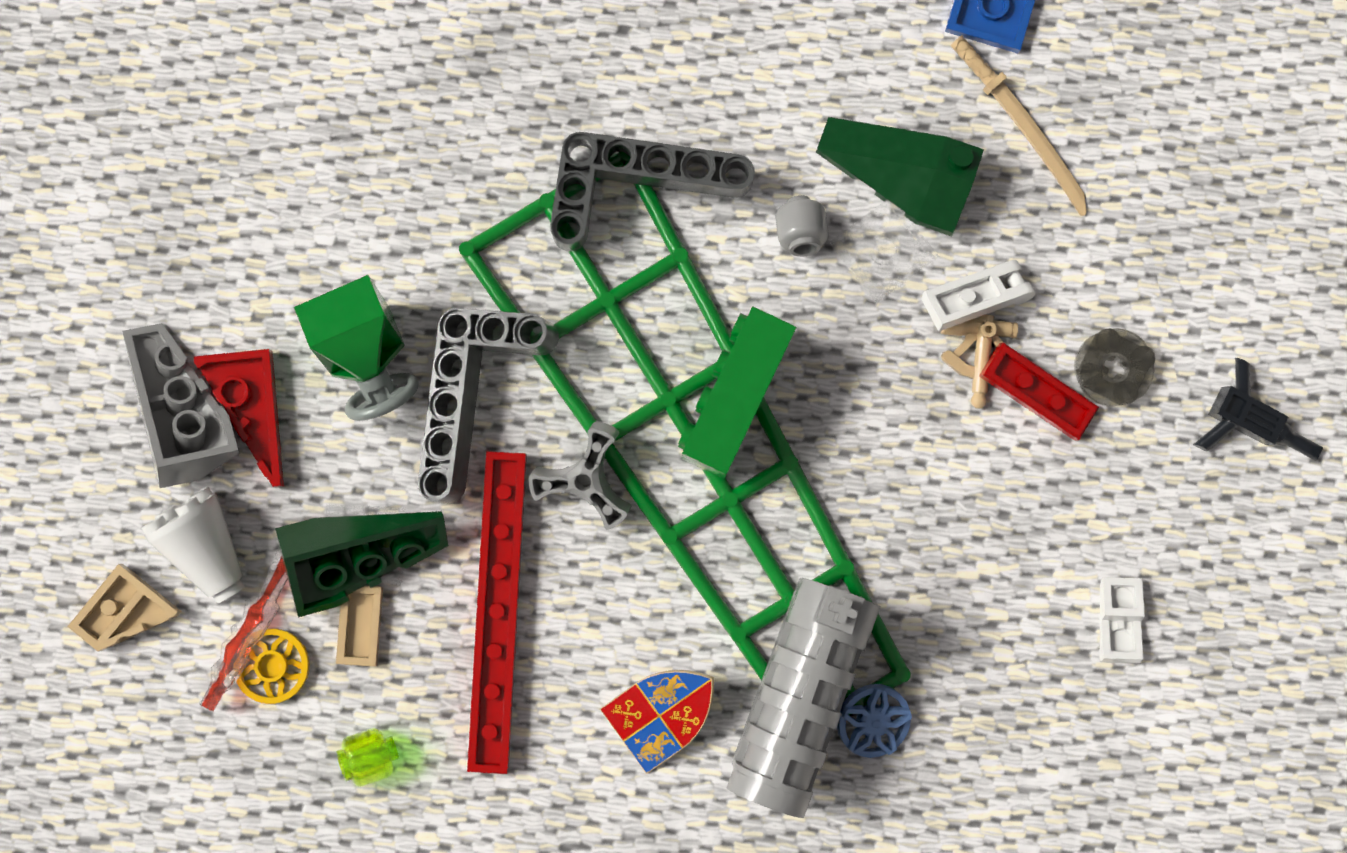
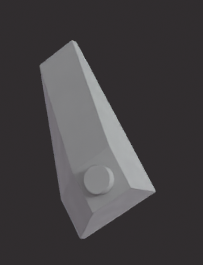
M160 323L122 331L159 488L200 480L239 454L229 415L222 405H218L209 392L207 384L202 378L198 377L187 362L186 355L165 326Z

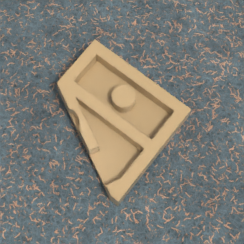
M118 564L67 627L99 652L179 616L182 611L127 566Z

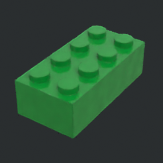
M752 306L748 316L740 313L730 334L729 341L734 342L731 352L722 350L712 374L713 377L718 379L713 389L705 386L697 402L695 412L700 414L696 425L690 422L687 423L678 442V448L683 449L682 460L725 479L797 328L796 326Z

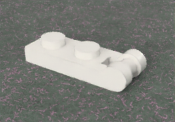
M1010 260L924 291L921 300L938 331H942L1007 306L1023 304L1032 299L1036 292L1030 282H1025L1022 278L1021 273L1023 270L1018 261ZM1007 282L1010 288L1006 289L1003 283Z

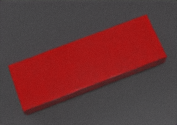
M1005 343L998 344L979 375L980 378L1075 441L1080 440L1099 409L1097 405Z

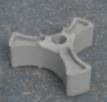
M599 421L594 422L588 429L586 453L579 462L563 469H547L537 466L529 476V488L532 498L537 501L552 493H572L586 499L590 505L596 508L606 530L619 525L626 518L632 506L614 493L604 473L605 453L619 435V431L609 424Z

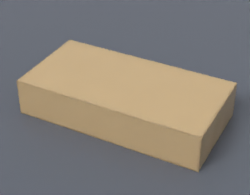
M365 585L349 594V601L340 605L336 664L377 666L383 587L375 586L370 588Z

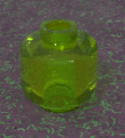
M370 728L345 737L341 744L342 749L336 751L344 780L346 782L352 780L358 787L390 777L393 772L392 761L399 759L393 737L384 738L382 732L377 728Z

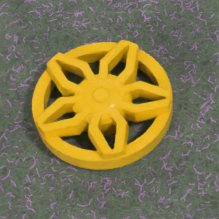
M274 628L260 630L248 636L237 649L233 662L234 677L241 691L252 700L265 704L280 703L295 696L304 686L310 668L309 656L303 643L292 633ZM266 635L280 636L272 643L271 650L268 644L258 638ZM287 639L286 651L284 653L277 651L278 646ZM251 643L261 647L263 652L257 656ZM293 645L300 654L301 662L295 659L287 660V657L292 654ZM247 650L250 659L255 661V663L250 664L242 671V659ZM293 665L301 669V673H288V666ZM252 670H255L258 676L256 679L244 680L245 676ZM283 677L287 680L298 679L295 686L284 694L285 682ZM264 681L263 688L268 697L254 692L249 685L260 684ZM277 681L279 684L277 697L272 692L271 682Z

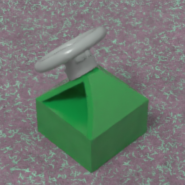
M369 275L294 307L309 348L332 377L355 380L360 388L345 405V414L348 418L363 421L380 417L402 406L416 393L419 381L415 375L410 373L389 375L386 370V366L401 351L405 344L387 302ZM403 384L406 385V386L399 387V388H395V387H394V386H397V385H403Z

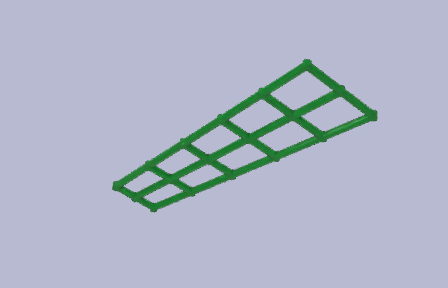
M616 152L610 157L609 162L615 167L626 166L630 162V156L624 152ZM635 183L633 184L670 254L610 290L583 246L576 251H568L595 294L596 299L553 324L558 330L560 339L601 313L606 312L657 395L656 399L611 425L619 431L615 441L664 411L668 413L682 436L687 423L692 422L679 402L718 379L712 376L713 369L717 363L715 362L671 389L618 304L619 302L678 267L721 350L724 349L731 352L734 342L729 341L730 332L653 187ZM573 184L565 190L564 195L569 199L585 188L579 184ZM556 189L542 194L539 199L469 241L462 242L459 246L461 256L500 311L521 313L479 252L544 213L551 223ZM569 222L563 224L558 231V234L565 239H572L577 236ZM532 330L530 334L531 344L539 341L542 332L536 335ZM550 353L547 355H532L588 434V429L597 420ZM764 397L755 415L774 448L779 461L734 489L731 488L726 478L722 479L703 470L719 498L673 526L670 525L613 443L607 448L605 453V460L760 680L763 678L768 662L750 636L786 615L794 588L741 502L783 476L788 475L835 566L812 580L827 586H833L843 579L851 594L872 602L854 568V564L847 555ZM726 511L730 514L781 597L780 600L741 624L681 540ZM878 613L871 633L891 672L872 684H883L894 689L900 684L907 682L911 677V672L907 668ZM853 684L851 690H847L845 699L856 690ZM870 695L861 698L853 706L862 705L864 707L867 705L866 702Z

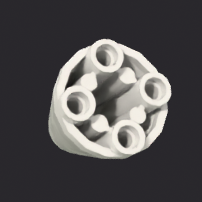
M209 487L193 494L182 505L178 507L173 505L155 516L153 521L141 528L145 533L144 537L148 543L207 597L212 596L216 603L230 598L245 587L240 579L243 574L220 501Z

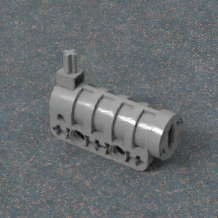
M807 578L799 579L732 761L733 771L726 787L729 791L772 810L798 818L805 817L813 795L812 787L819 768L822 769L828 753L826 748L833 729H836L842 715L840 710L847 690H851L856 676L854 674L861 652L865 651L881 606L832 586H827Z

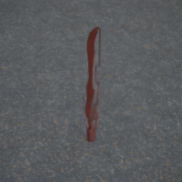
M279 545L261 594L245 600L242 619L230 627L231 635L221 644L220 658L211 667L209 688L199 705L213 712L223 694L233 687L250 660L246 658L251 649L262 639L280 609L276 600L288 578Z

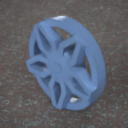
M870 684L858 688L844 700L840 710L842 715L837 730L839 737L846 747L859 756L874 758L886 754L890 755L897 750V747L905 739L910 728L912 714L906 700L895 689L883 684ZM870 695L866 702L867 705L864 707L862 705L853 706L861 698ZM881 695V704H876L879 696ZM887 695L894 697L900 704V707H889ZM849 714H858L857 719L855 720ZM893 715H902L894 720L890 718ZM846 720L854 727H857L853 730L850 740L846 733ZM889 727H892V728H898V727H899V729H898V731H897V733H896L895 736H894L893 731H892L891 729H889ZM865 734V738L858 743L860 736ZM887 734L889 742L884 744L880 736ZM872 740L878 746L876 748H867L871 745Z

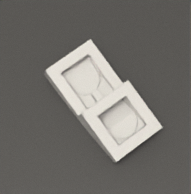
M1101 578L1100 662L1140 664L1143 661L1141 620L1145 617L1142 578Z

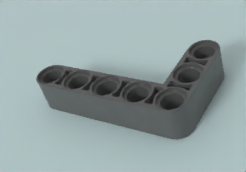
M575 132L565 139L562 146L550 223L551 234L555 244L565 251H576L585 244L588 237L596 178L738 198L746 195L751 190L755 168L747 157L739 154L587 132ZM578 146L587 147L592 152L591 156L582 162L573 160L570 154ZM616 152H624L630 156V162L624 167L613 166L609 159ZM656 157H661L668 161L669 168L662 173H655L649 169L648 163ZM693 163H701L707 167L708 174L701 179H695L686 170ZM731 169H740L746 174L747 180L741 184H733L727 180L725 174ZM579 184L586 189V192L581 199L570 200L565 197V190L570 185ZM567 222L576 223L580 227L579 234L572 239L562 238L558 234L560 227Z
M464 308L449 309L440 317L418 477V489L425 499L443 504H454L464 495L483 351L547 355L556 348L559 341L558 330L551 322L530 313ZM466 320V332L461 337H457L456 330L458 325ZM503 323L504 333L500 339L494 341L493 331L497 325ZM541 326V338L536 343L531 344L530 334L532 330ZM461 359L462 369L458 375L453 377L452 366L455 361ZM456 398V411L448 416L447 405L451 399ZM450 436L452 448L448 454L444 455L442 444ZM445 476L447 488L442 494H439L437 483L441 477Z

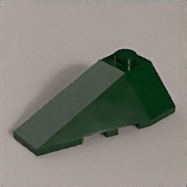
M828 117L816 153L850 178H858L876 191L874 195L882 201L889 200L905 212L904 216L914 224L952 237L974 183L984 149L947 136Z
M442 511L321 517L275 528L298 618L338 607L349 601L348 595L367 584L370 588H373L382 583V576L396 568L407 569L449 546Z

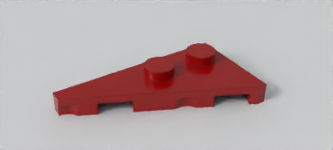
M262 349L193 356L196 367L201 370L213 389L214 396L229 415L232 425L242 441L250 449L263 475L269 480L272 487H284L273 351Z

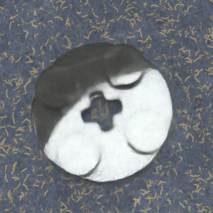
M1120 328L1103 329L1086 339L1076 353L1074 371L1080 385L1079 387L1087 398L1099 405L1115 407L1130 404L1142 397L1149 389L1154 378L1155 354L1142 338L1131 331ZM1115 358L1121 360L1120 366L1124 369L1123 375L1116 374L1111 378L1108 376L1109 369L1104 366L1105 361H1113Z

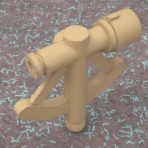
M985 314L941 331V334L965 336L964 341L953 352L950 350L943 352L941 359L959 375L973 379V396L971 398L973 407L980 409L987 403L985 394L988 393V382L980 378L979 375L991 357L992 343L997 348L999 343H1003L999 337L1016 338L1018 323L994 320L993 315ZM976 341L974 366H971L959 357Z

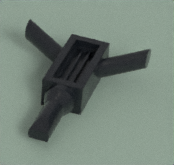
M1235 358L1236 388L1233 386L1221 387L1208 414L1220 422L1193 445L1204 451H1209L1235 429L1264 445H1287L1315 461L1318 460L1323 450L1322 446L1294 432L1290 425L1286 423L1289 418L1288 416L1251 397L1250 363L1243 359Z

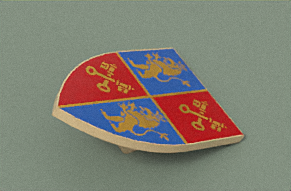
M690 670L658 672L636 682L600 708V710L647 774L682 750L700 732L707 720L713 702L714 677Z

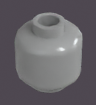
M798 195L789 198L787 203L777 210L775 219L780 246L790 251V254L798 257L810 256L817 253L821 246L826 243L829 232L826 212L821 203L811 200L808 196Z

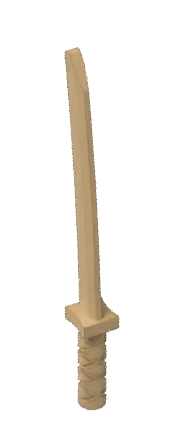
M961 35L951 44L953 50L957 52L960 58L964 60L968 67L984 83L983 91L987 95L991 93L1018 126L1060 184L1079 215H1086L1084 192L1032 117L1003 82L1007 76L1003 72L997 75Z

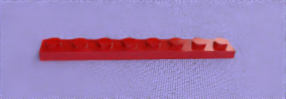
M486 451L467 772L508 774L526 453Z

